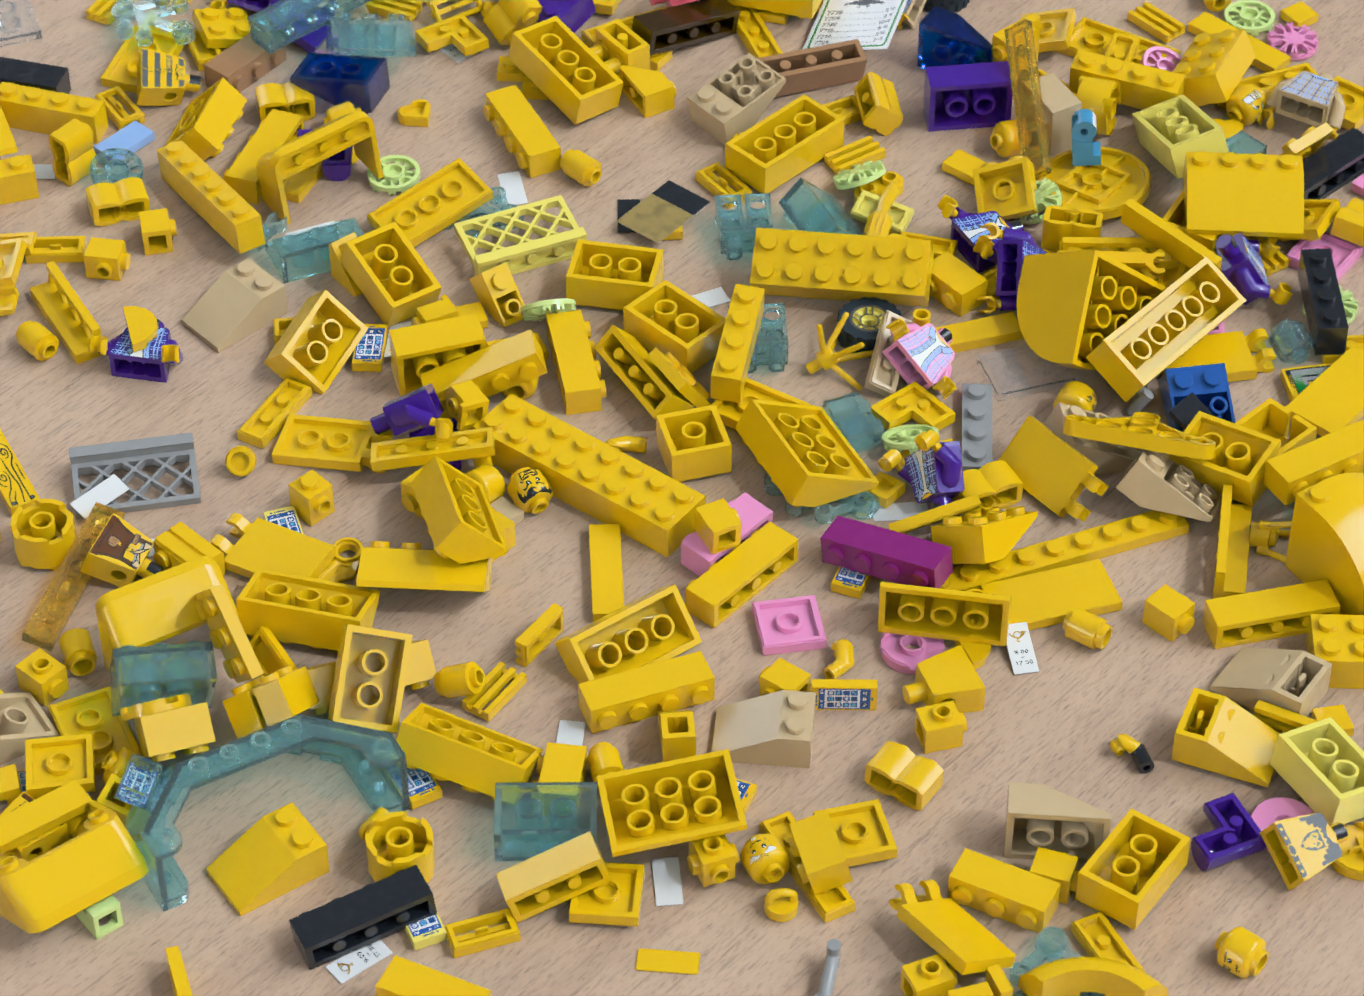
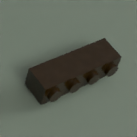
M698 0L634 16L632 31L650 44V55L736 34L740 10L728 0Z

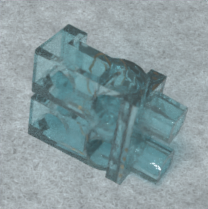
M770 193L744 194V218L741 194L715 196V221L718 227L721 254H726L728 260H739L743 257V253H753L756 228L773 229ZM754 202H762L765 204V207L755 209L750 205ZM726 203L735 204L737 208L734 210H725L722 208V205Z
M785 303L764 304V313L748 373H754L757 370V366L768 365L769 370L772 372H783L785 364H788ZM768 312H775L779 314V318L769 320L764 315Z

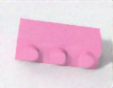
M746 492L736 500L728 502L731 509L735 508L740 516L742 523L741 544L755 530L761 529L769 521L772 522L773 511ZM695 531L693 534H688L681 542V564L700 577L708 571L712 564L718 563L728 555L734 547L712 555Z

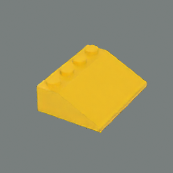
M1186 151L1183 172L1186 234H1229L1234 236L1242 233L1244 236L1304 238V170L1302 156L1291 154L1270 155L1262 153Z
M750 399L735 426L744 444L750 448L756 456L757 462L764 467L771 477V481L777 485L785 496V500L792 506L818 507L877 488L879 485V481L822 407Z
M729 749L596 776L613 857L748 829Z

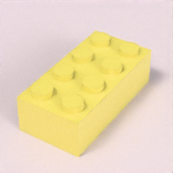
M1184 94L1132 114L1140 145L1177 179L1183 178L1186 151L1229 152L1223 128Z

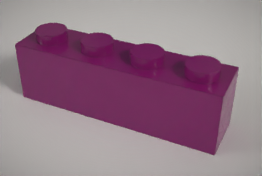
M839 515L820 537L823 562L898 584L941 588L953 572L950 546Z

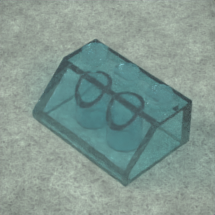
M335 12L334 17H327L326 50L333 55L416 57L413 24L411 20L405 19V14H388V18H378L376 13H361V18H351V13Z
M801 177L778 202L785 211L783 214L785 219L796 226L799 231L864 235L837 198Z
M350 218L273 239L265 244V250L285 284L331 271L329 244L353 232L356 233L357 237L364 235L355 218Z
M192 640L185 644L169 645L167 643H157L153 646L145 647L126 645L119 649H113L110 663L112 716L121 715L120 710L123 707L184 693L190 694L192 705L207 702L208 708H211L217 681L212 642Z
M597 782L495 783V861H525L589 831L598 846Z

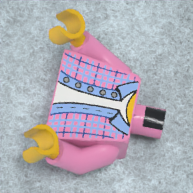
M898 318L886 326L894 337L893 340L895 342L884 349L882 353L908 385L916 381L926 390L933 386L934 390L942 394L944 400L957 389L955 383L950 379L952 372L950 363L955 357V352L949 346L953 341V337L948 329L940 328L936 330L929 323L920 327L916 323H905L902 318Z

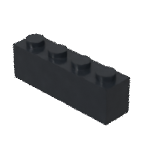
M0 57V83H13L69 94L71 91L69 70L66 67Z
M1352 128L1346 133L1339 135L1329 144L1322 146L1307 158H1303L1304 200L1325 199L1364 173V133L1356 128Z
M1302 249L1298 280L1315 355L1344 354L1348 335V323L1331 249Z
M414 865L405 870L397 871L395 874L380 881L367 884L363 888L343 897L335 898L331 902L311 911L303 912L299 916L290 919L289 922L294 941L309 969L312 970L399 932L410 924L436 915L437 910L430 887L417 865Z

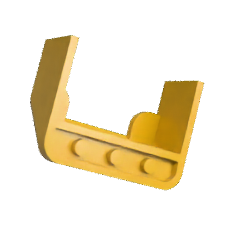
M363 111L343 115L264 154L257 163V173L263 201L286 225L290 224L291 219L282 180L353 145L355 155L378 179L384 177L373 120Z
M201 556L103 594L96 602L95 610L104 666L124 698L131 696L128 673L145 666L150 658L149 646L205 624L212 631L207 619L203 620L196 609L195 602L198 600L195 594L222 583L240 621V616L221 569L212 557Z
M93 800L88 803L91 813L83 824L86 832L29 862L16 856H9L0 860V915L27 933L42 932L143 878L149 871L145 858L115 811Z

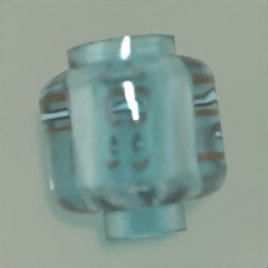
M1286 319L1272 328L1269 343L1283 363L1294 362V364H1301L1310 357L1314 340L1300 321Z

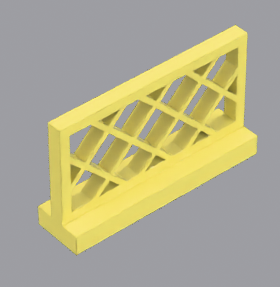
M562 195L454 223V231L474 268V276L505 262L513 275L572 259L577 240H587V233L583 227L579 228ZM557 206L561 211L558 216L545 212L547 209ZM523 215L535 217L532 223L519 220V217ZM540 219L553 223L550 230L537 226ZM497 222L508 224L504 231L491 227L493 223ZM559 225L571 229L561 233L555 232ZM513 227L526 230L523 237L510 232ZM474 229L480 231V234L475 238L466 235L464 231ZM532 233L544 236L535 240L529 239ZM486 234L499 237L496 244L484 241L483 239ZM505 240L517 243V245L506 248L502 247ZM478 247L491 251L480 255L475 253Z

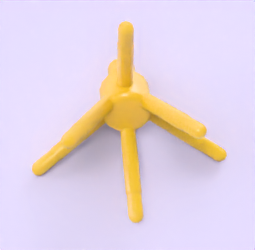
M844 312L826 345L822 325L817 324L820 351L815 353L817 358L805 366L811 375L822 368L826 371L831 368L850 385L860 391L863 388L862 385L838 367L837 364L839 362L870 357L873 354V350L853 353L865 347V344L860 342L836 353L834 352L838 342L837 337L849 317V313Z

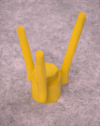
M1260 520V522H1253L1249 545L1257 547L1256 554L1267 555L1285 563L1286 556L1270 550L1269 547H1276L1278 537H1290L1291 530L1278 529L1291 528L1292 521L1268 522Z

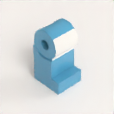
M1088 109L1078 110L1072 115L1073 166L1101 165V142H1093L1097 133L1096 115Z

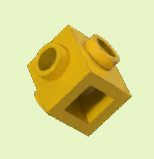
M725 834L689 841L687 862L693 876L698 875L702 886L706 887L735 878V863H739V854L735 844H729Z

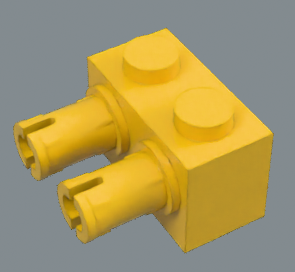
M618 18L595 28L596 43L589 49L603 60L615 74H619V66L622 65L650 69V44Z

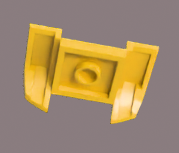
M35 231L0 234V316L12 315L15 312L20 295L15 285L24 255L32 254L37 238Z

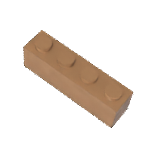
M859 39L757 58L786 78V83L775 97L860 81L863 78L867 58Z

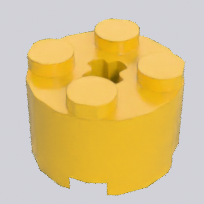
M1080 76L1077 84L1078 92L1073 94L1082 102V109H1088L1096 115V134L1111 136L1118 121V118L1114 116L1117 104L1121 105V84L1109 79Z
M36 499L35 505L28 506L23 510L22 506L18 507L11 517L10 527L14 550L20 565L35 569H50L52 571H59L65 568L67 561L76 553L78 545L73 513L66 509L65 503L55 499Z
M406 811L389 812L378 817L374 821L375 825L365 835L368 871L374 881H380L395 874L397 871L417 865L426 882H430L436 864L433 830L427 820L423 817L421 820L409 817Z

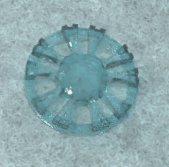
M111 148L98 153L93 158L90 165V175L93 184L103 183L102 181L108 180L107 183H115L129 177L143 179L144 167L141 159L135 153L127 149ZM116 154L124 155V160L116 159ZM99 162L106 167L101 168L96 167V165ZM139 169V173L130 172L132 170Z

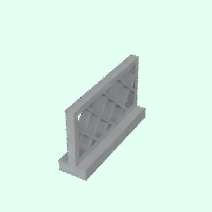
M192 433L69 448L75 500L109 478L113 471H128L121 479L126 486L135 476L146 482L138 491L127 486L129 490L125 493L131 496L127 502L118 503L113 500L89 517L201 503ZM190 461V465L182 473L171 467L174 463ZM144 467H159L151 477L141 471ZM166 472L177 478L169 487L158 482ZM93 473L97 475L89 485L79 479V475ZM182 483H185L193 488L194 494L180 495L175 490ZM152 486L162 492L155 499H149L144 494ZM76 511L77 519L83 518V517Z

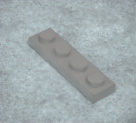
M962 383L961 456L963 471L969 469L978 470L985 464L992 462V384Z

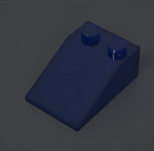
M935 6L919 22L917 67L925 69V67L993 62L992 47L994 46L959 14Z
M309 52L290 77V83L335 106L349 101L355 109L360 107L366 114L372 113L390 88L387 58Z

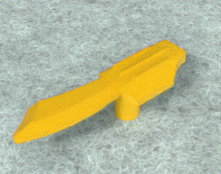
M892 181L883 192L877 211L872 212L868 216L863 231L864 235L888 236L892 225V219L888 212L900 195L895 181Z

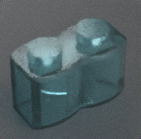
M858 392L823 401V409L857 453L881 446V436L884 433L883 424L879 418L876 419L871 413V406L868 400L863 399Z

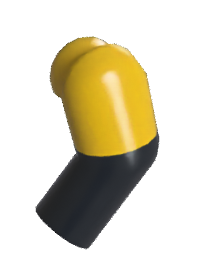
M1126 733L1118 734L1116 739L1110 741V748L1117 756H1122L1126 751L1132 756L1140 773H1149L1154 769L1155 765L1144 744Z

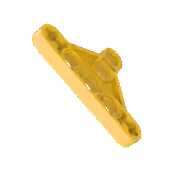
M1135 412L1132 417L1114 418L1067 415L1064 420L1063 433L1078 438L1200 460L1214 459L1216 448L1215 441L1187 435L1161 423L1160 416L1149 412Z

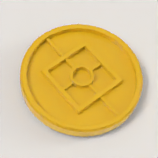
M1101 147V165L1073 166L1072 150H1069L1045 163L1037 176V181H1042L1046 178L1057 184L1062 193V203L1060 206L1073 210H1095L1103 214V220L1122 216L1123 203L1129 198L1142 205L1148 198L1151 190V175L1143 161L1128 152L1109 147Z

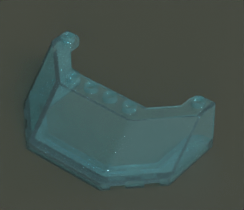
M299 714L270 726L266 725L262 729L238 738L236 737L211 747L207 751L199 752L157 769L153 775L156 780L146 806L138 805L127 827V831L145 858L149 871L143 879L162 911L165 912L183 904L189 897L187 878L173 855L178 853L182 847L181 834L176 828L175 823L192 790L283 753L301 756L305 752L319 755L322 761L341 764L373 812L379 807H383L389 812L406 811L410 809L406 754L392 734Z

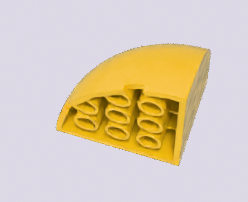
M1096 249L1025 255L1017 292L1019 327L1028 346L1041 358L1064 367L1079 370H1096L1086 356L1105 338L1168 287Z
M1348 472L1329 477L1296 493L1285 567L1303 583L1327 579L1341 606L1339 614L1364 615V473Z

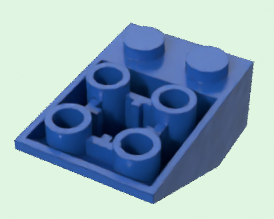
M1225 363L1164 370L1159 380L1163 409L1170 427L1184 432L1168 413L1192 392L1215 417L1232 423L1236 422Z

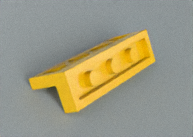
M1062 237V241H1059L1058 250L1079 251L1096 249L1098 251H1140L1148 254L1160 251L1165 253V257L1159 259V264L1155 265V267L1163 268L1178 263V260L1143 237Z
M54 261L46 263L48 282L30 287L31 298L76 364L102 356L99 352L88 351L90 336L101 335V328Z
M1223 484L1212 599L1246 593L1252 506L1231 503L1233 485Z

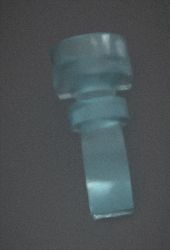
M278 212L268 215L263 225L265 244L249 251L255 254L266 247L267 242L272 236L286 231L288 227L287 217L278 222Z

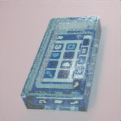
M131 754L114 798L146 810L163 765L139 755Z

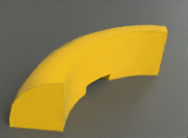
M1070 957L1048 962L1020 975L1018 981V988L1027 996H1080L1082 992L1101 993L1104 996H1169L1168 988L1147 973L1131 965L1099 957Z

